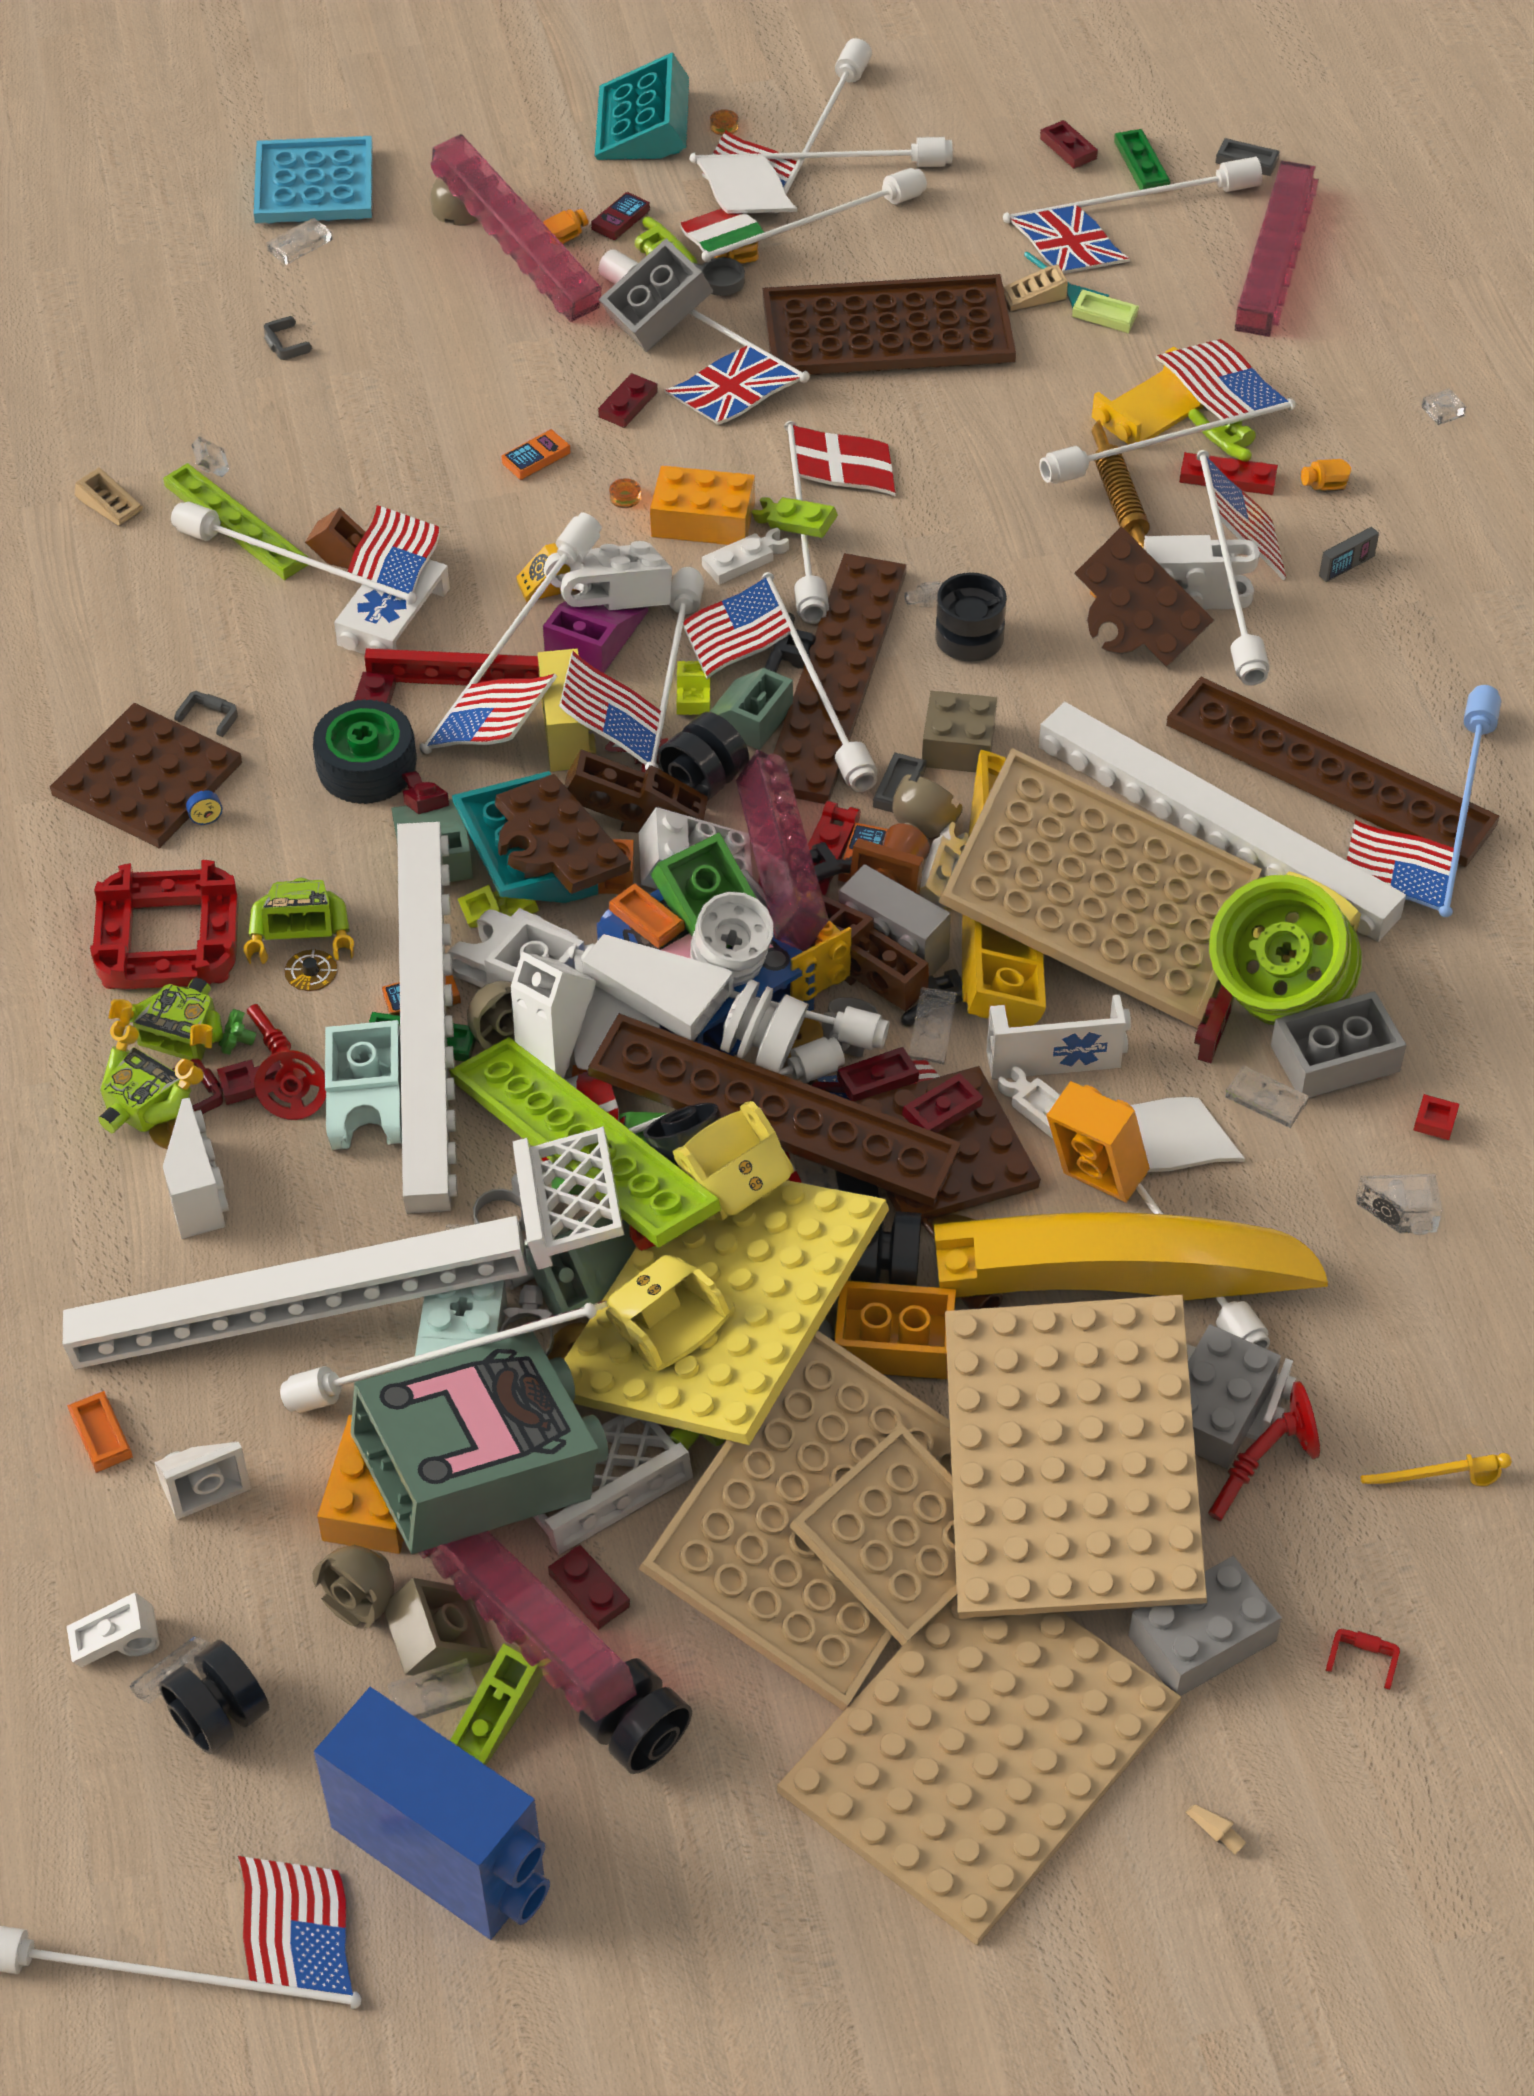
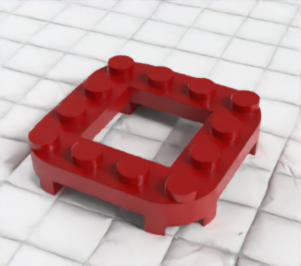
M201 860V869L133 872L131 863L118 866L119 872L109 876L103 882L97 881L94 889L96 897L93 945H90V952L95 972L105 988H160L168 984L180 987L188 986L193 978H200L208 984H220L228 980L229 972L235 964L237 954L239 899L234 876L216 867L215 861ZM201 905L200 940H197V949L131 953L134 908Z

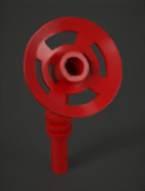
M258 1004L249 1006L247 1014L264 1036L263 1042L271 1052V1055L260 1064L255 1075L254 1087L258 1100L266 1110L283 1119L298 1120L311 1116L319 1110L326 1099L325 1072L323 1068L308 1054L290 1050L291 1043L280 1029H276L260 1006ZM295 1059L307 1063L315 1071V1073L312 1074L308 1067H306L302 1063L296 1062ZM280 1061L282 1067L277 1071L275 1078L265 1079L268 1069L275 1062ZM311 1085L319 1087L315 1099L311 1103L304 1105L302 1097L308 1093ZM273 1091L276 1097L286 1103H291V1106L285 1107L272 1099L269 1093Z
M1296 1381L1292 1385L1290 1412L1282 1413V1418L1276 1419L1244 1453H1238V1460H1234L1232 1463L1234 1468H1229L1228 1470L1229 1478L1208 1511V1514L1214 1519L1222 1521L1243 1484H1249V1477H1253L1255 1474L1253 1469H1258L1259 1463L1257 1461L1285 1433L1287 1436L1296 1435L1300 1445L1312 1459L1320 1457V1442L1316 1420L1310 1399L1301 1381Z

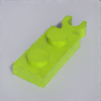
M762 497L759 501L763 510L753 509L751 511L757 523L768 522L772 529L779 528L782 531L820 538L825 536L838 516L835 506L781 497L778 503H773L771 498Z

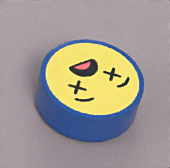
M212 791L197 792L186 803V809L191 821L199 825H206L216 821L221 816L223 810L218 795Z

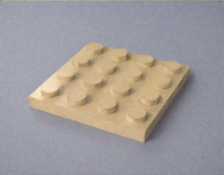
M900 1424L795 1518L789 1526L902 1646L957 1595L952 1475L903 1424Z

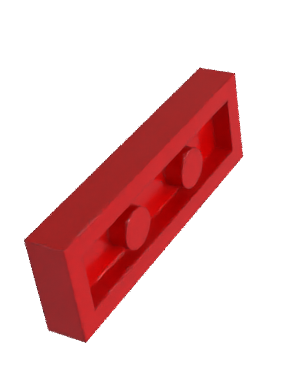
M1184 452L1179 483L1206 486L1202 464L1197 459V454ZM1209 456V459L1242 491L1273 495L1278 465Z

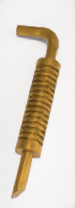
M1098 420L1091 430L1098 448L1095 453L1118 448L1116 445L1109 444L1101 421ZM1122 453L1094 460L1119 526H1122L1144 548V539L1150 530V524Z

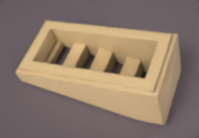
M1058 264L1049 266L1004 286L1006 304L1010 311L1065 300L1067 298L1068 282Z
M100 467L78 480L75 484V496L81 502L118 526L143 509L140 503ZM106 495L110 496L105 500L103 499V497H105ZM114 501H118V502H119V503H117L116 505H114L113 507L110 506V504L113 503ZM124 506L128 508L120 514L117 512Z

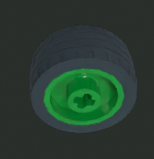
M366 699L346 702L328 711L315 727L313 753L316 771L324 788L341 800L367 804L390 799L407 786V782L403 780L402 774L416 770L417 754L411 724L402 711L393 705L391 706L389 703Z

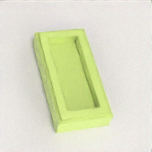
M1082 290L1073 307L1072 317L1129 333L1138 315L1139 306Z

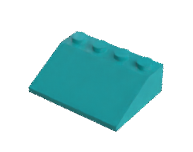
M673 52L599 86L595 157L597 160L662 159L671 154L675 155L687 147L689 76Z
M550 771L452 795V801L500 897L568 903L598 895V884L571 894L552 872L540 877L525 878L524 872L507 865L509 854L513 851H524L522 848L515 847L510 849L507 855H499V833L508 820L495 806L496 795L551 775Z

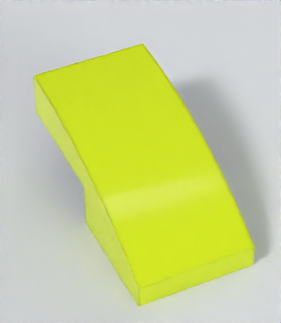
M677 661V715H700L703 712H710V677L706 679L699 661Z
M490 885L458 898L470 928H477V920L489 909L508 916H512L519 908L531 914L540 911L535 900L500 897L498 891L493 892Z

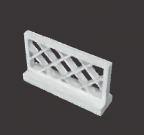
M604 1127L530 1147L527 1138L513 1141L527 1243L538 1270L553 1266L552 1255L624 1235ZM599 1142L590 1154L580 1151L586 1145ZM561 1155L553 1165L542 1161V1158L547 1156ZM572 1159L582 1162L573 1172L564 1169ZM593 1166L602 1169L594 1179L584 1176ZM555 1177L565 1180L557 1189L548 1187ZM576 1184L586 1187L577 1197L568 1194ZM597 1191L607 1194L599 1204L589 1201ZM559 1202L569 1205L561 1215L551 1212ZM580 1209L590 1212L582 1222L572 1219ZM601 1217L613 1220V1224L599 1228L593 1227ZM564 1227L574 1230L567 1237L554 1239Z
M619 1415L602 1425L607 1442L612 1443V1447L607 1460L598 1463L606 1464L603 1476L594 1475L593 1485L600 1487L591 1493V1499L566 1506L565 1509L549 1518L545 1514H540L533 1518L549 1536L550 1545L560 1555L693 1478L689 1452L681 1443L675 1444L658 1423ZM637 1420H640L645 1426L643 1435L624 1433L625 1427ZM620 1443L640 1445L637 1456L617 1455ZM647 1446L663 1447L666 1450L654 1458L644 1457ZM614 1465L633 1467V1470L621 1477L611 1476Z

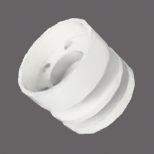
M726 892L714 896L704 904L697 918L691 940V959L732 971L733 987L748 983L750 979L759 974L773 938V921L768 909L758 899L745 893ZM726 945H730L733 947L732 949L726 948Z
M750 979L743 991L735 998L723 1027V1040L720 1049L730 1053L737 1039L742 1040L737 1057L743 1059L752 1046L758 1047L756 1065L779 1073L792 1049L809 1004L785 995L777 1008L770 1005L773 988L767 986L760 1000H757L755 997L760 983Z

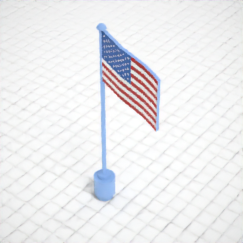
M1479 685L1468 695L1463 722L1469 731L1475 733L1454 848L1420 836L1378 829L1361 823L1356 819L1354 822L1346 861L1406 894L1405 900L1436 909L1445 918L1450 917L1453 913L1450 905L1482 734L1493 732L1498 724L1501 697L1497 689L1490 685Z

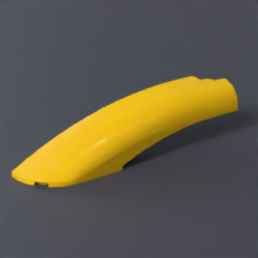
M982 749L978 756L968 838L1006 758ZM962 914L963 1002H967L968 1013L987 1019L989 1018L990 1006L1004 1005L1009 1028L1033 1026L1041 1019L1045 1012L1046 996L1043 953Z
M1080 1212L934 1224L940 1288L956 1289V1297L1016 1291L1101 1290L1158 1296L1183 1295L1184 1301L1328 1287L1326 1273L1322 1264L1313 1251L1300 1240L1272 1228L1226 1220L1152 1213Z

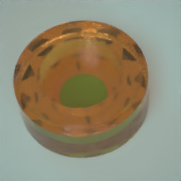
M722 109L710 116V129L715 134L723 135L725 130L733 134L738 130V115L735 112Z
M623 478L616 480L609 487L610 501L619 508L634 507L641 500V487L632 479Z

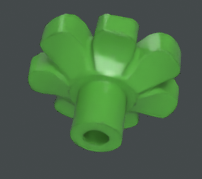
M236 1009L230 1012L224 1029L225 1033H223V1038L219 1041V1046H222V1053L230 1055L238 1042L250 1046L253 1044L256 1032L244 1028L245 1025L242 1023L245 1012Z

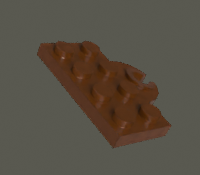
M1122 526L1074 573L1096 596V599L1090 606L1087 618L1089 633L1092 639L1098 636L1100 627L1105 623H1113L1118 628L1117 637L1112 641L1105 642L1101 647L1108 652L1118 654L1129 653L1144 644L1167 668L1214 622V619Z
M555 774L496 795L495 806L508 820L499 833V855H507L508 851L515 847L524 849V851H513L510 853L507 865L524 872L525 878L540 877L552 872L565 888L573 894L630 871L631 861Z

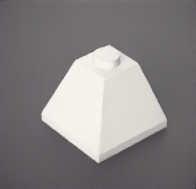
M239 1442L191 1447L184 1451L170 1453L164 1459L155 1462L160 1484L177 1520L251 1490L243 1451Z

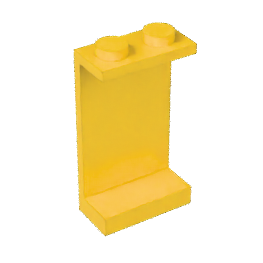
M1173 346L1172 348L1165 351V353L1179 349ZM1164 365L1163 371L1113 401L1099 391L1095 393L1092 418L1096 422L1100 420L1102 426L1129 445L1158 436L1189 417L1190 410H1200L1205 406L1195 398L1175 373Z

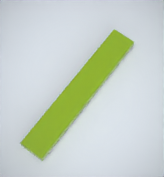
M190 464L183 465L163 478L164 486L184 502H192L215 510L219 515L221 527L308 558L306 554ZM230 537L283 580L308 566V564Z

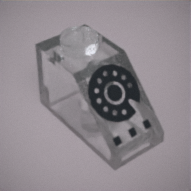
M1436 1174L1360 1177L1356 1194L1357 1205L1398 1233L1423 1235L1437 1232L1443 1210Z

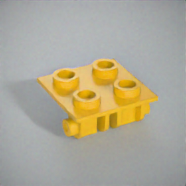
M829 920L821 921L817 925L815 934L818 939L815 942V946L791 958V970L794 971L799 968L803 975L790 983L791 997L800 1001L810 1000L817 993L833 984L841 983L846 977L850 976L852 930L850 927L840 931ZM815 964V969L811 973H806L807 968ZM815 974V983L808 985L806 978ZM815 987L814 993L808 996L806 992L810 988Z

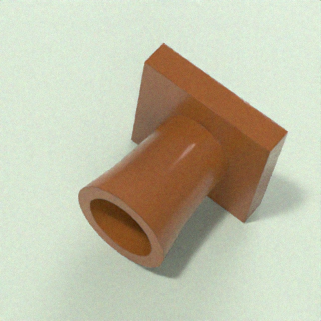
M901 823L888 828L882 845L858 838L853 846L850 878L865 864L920 895L923 863L930 851L929 841L918 828Z

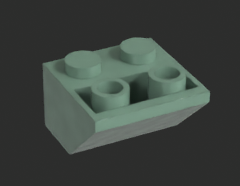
M762 668L735 679L710 712L723 717L733 725L746 745L760 750L785 719L790 706L793 704V680Z

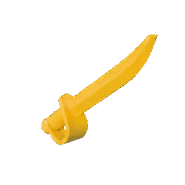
M1507 1453L1472 1458L1471 1454H1466V1460L1389 1473L1362 1475L1360 1478L1363 1484H1385L1469 1471L1472 1484L1488 1486L1501 1476V1468H1508L1511 1465L1512 1458Z

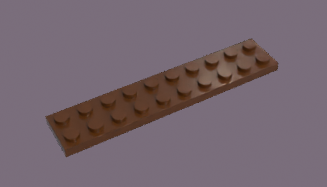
M844 553L828 597L829 611H826V617H821L815 634V643L811 645L809 651V659L850 742L906 576L907 564ZM805 665L793 696V704L786 715L763 780V792L825 804L826 801H830L840 772L835 761V754L843 744Z
M1202 676L1167 716L1166 726L1383 829L1420 836L1454 848L1463 798ZM1469 802L1458 861V864L1463 867H1467L1498 825L1500 817Z
M618 1013L588 1066V1076L674 1109L699 1103H714L718 1106L721 1116L724 1117L740 1111V1106L745 1102L753 1101L758 1108H761L773 1127L784 1151L930 1207L934 1206L961 1147V1142L620 1013Z

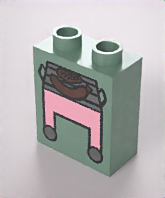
M533 1331L354 1382L350 1434L411 1554L591 1499L596 1464L604 1462L608 1458L607 1438L600 1421L594 1415L581 1418L573 1404L575 1385L569 1366L562 1357L548 1359Z

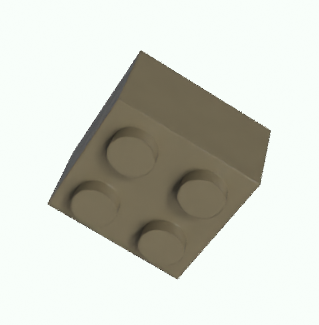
M931 690L922 748V759L927 760L926 767L976 772L980 750L992 752L997 697Z

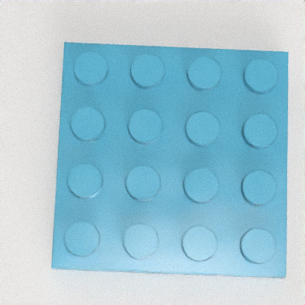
M372 136L262 140L256 142L255 223L272 224L275 222L360 220L372 218Z

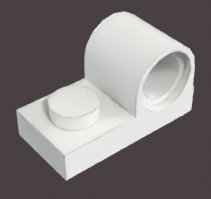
M133 1593L67 1626L72 1662L80 1667H84L116 1650L127 1656H142L153 1652L159 1646L154 1607L137 1593Z

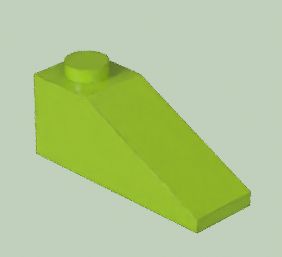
M503 1643L450 1741L487 1765L530 1701L549 1664L515 1644Z

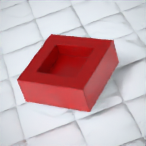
M1424 1094L1413 1131L1450 1140L1460 1104Z

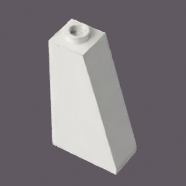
M605 934L601 936L596 944H590L581 958L583 974L597 980L595 986L673 1033L692 1041L696 1039L734 990L733 972L727 968Z

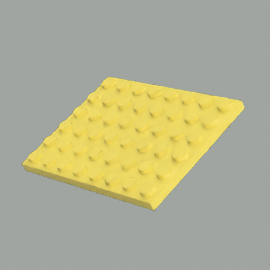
M786 1180L738 1214L730 1215L723 1221L718 1220L713 1215L659 1248L653 1246L640 1251L636 1247L601 1302L607 1301L608 1304L609 1297L615 1291L662 1256L671 1255L675 1258L679 1257L684 1262L698 1268L715 1283L716 1287L723 1294L730 1310L729 1318L701 1346L678 1362L657 1372L640 1357L635 1348L611 1324L606 1315V1310L610 1308L609 1305L606 1308L597 1310L595 1317L589 1320L564 1359L569 1366L574 1380L575 1399L573 1403L750 1445L888 1213L889 1207L886 1199Z

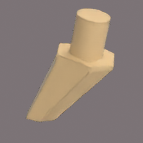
M1196 1804L1192 1805L1185 1812L1216 1842L1220 1840L1234 1855L1247 1843L1231 1828L1234 1825L1232 1820Z

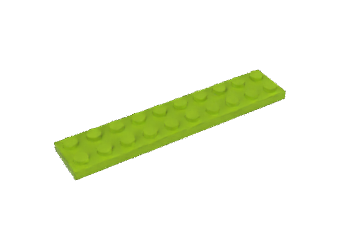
M508 1037L449 1070L451 1078H454V1083L520 1137L523 1139L527 1138L532 1146L604 1127L621 1218L658 1248L721 1211L719 1198L517 1044L512 1038ZM599 1142L586 1145L580 1151L590 1154ZM554 1154L546 1158L554 1163L561 1155ZM572 1159L564 1169L573 1172L582 1162ZM593 1166L584 1176L594 1179L602 1169ZM598 1191L594 1194L600 1201L607 1195Z

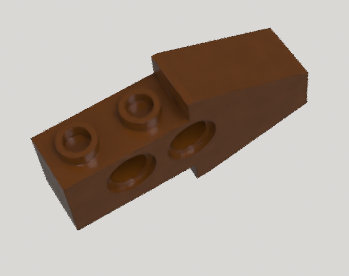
M582 749L567 772L564 784L583 807L622 821L620 831L639 833L656 807L704 821L708 800L706 795L654 766L649 765L646 772L643 773Z
M819 894L797 913V933L811 947L815 946V942L818 939L815 929L821 921H831L840 931L848 927L852 929L850 976L845 979L850 986L858 981L905 1012L928 992L929 963L874 928V918L822 894Z

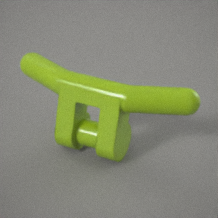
M649 216L643 219L642 224L648 231L640 234L635 240V247L641 253H646L647 256L662 241L667 239L692 263L697 264L696 258L661 223Z
M1198 409L1189 411L1188 416L1196 426L1210 423ZM1242 421L1202 431L1210 441L1228 455L1244 462L1251 459V451L1244 447L1249 446L1254 441L1256 432L1249 426H1242Z

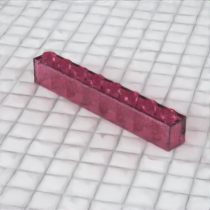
M459 134L433 147L431 169L434 175L444 181L452 195L462 201L469 214L475 216L480 221L487 234L492 235L498 241L504 253L510 255L516 261L520 270L534 281L537 289L552 301L555 309L560 314H563L571 323L600 308L599 298H601L602 287L463 134Z
M1281 160L1237 307L1234 331L1270 337L1273 325L1279 326L1282 308L1279 306H1285L1288 292L1286 288H1290L1293 270L1290 269H1295L1298 251L1301 250L1303 235L1306 232L1308 218L1311 214L1314 197H1316L1319 179L1314 178L1316 166Z
M757 749L737 777L736 784L767 908L773 921L775 939L799 950L806 951L829 919L786 762L776 754L770 753L768 755Z
M489 1531L418 1552L422 1558L425 1559L429 1556L432 1559L437 1572L443 1579L446 1580L450 1577L453 1580L457 1591L464 1600L467 1601L471 1598L475 1602L478 1612L486 1622L493 1620L497 1624L500 1634L508 1644L515 1642L519 1646L521 1654L530 1666L533 1667L537 1664L542 1669L545 1679L552 1688L557 1689L560 1687L565 1692L568 1702L578 1713L583 1710L596 1723L637 1694L628 1665Z

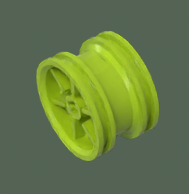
M1270 875L1247 883L1237 889L1223 903L1215 916L1211 928L1209 954L1213 970L1218 979L1252 1016L1266 1024L1274 1026L1275 1019L1349 999L1357 987L1362 970V951L1358 935L1334 899L1320 886L1307 879L1292 875ZM1295 912L1299 915L1296 923L1286 922L1288 914ZM1259 926L1264 927L1265 930L1260 934L1259 938L1253 937L1255 928ZM1319 933L1327 935V942L1323 945H1317L1313 941ZM1293 950L1296 957H1290V961L1286 963L1283 956L1289 955V951ZM1251 961H1257L1259 963L1258 971L1253 974L1247 971L1248 964ZM1313 967L1319 968L1322 972L1321 978L1317 981H1312L1308 978V971ZM1280 981L1287 984V991L1283 995L1276 994L1274 990Z

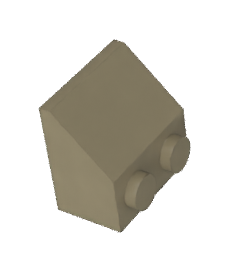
M412 1578L390 1598L385 1615L405 1675L438 1679L491 1662L495 1659L496 1653L472 1588Z

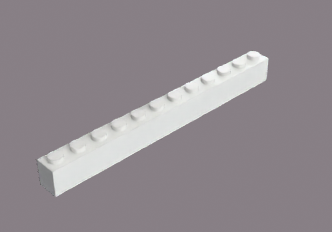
M1064 701L1041 723L1039 748L1047 754L1055 756L1072 766L1075 770L1081 771L1098 781L1101 785L1109 787L1126 797L1129 801L1142 806L1157 817L1170 822L1183 831L1261 868L1260 875L1264 877L1286 875L1290 871L1329 887L1348 900L1361 913L1357 930L1359 933L1379 942L1401 918L1406 894L1067 702Z
M440 822L397 824L402 1174L403 1200L406 1214L451 1211V1197H457L458 1190L456 1174H450V1164H457L456 1142H449V1132H456L455 1109L449 1110L448 1100H455L454 1078H448V1068H454L453 1046H447V1037H454L453 1016L446 1015V1006H453L452 984L446 985V976L452 975L451 954H445V945H451L450 924H444V916L451 915L450 895L444 894L443 887L450 886L449 864L443 865V857L449 856L448 835H441Z
M517 1216L66 1309L63 1310V1347L73 1368L78 1369L528 1275L525 1241Z

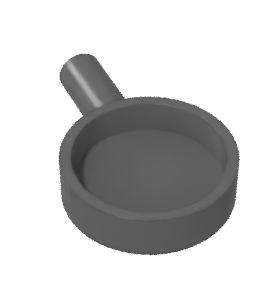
M719 257L711 259L710 262H705L703 265L693 263L704 274L713 290L711 293L713 295H731L741 290L744 286L745 269L737 260Z

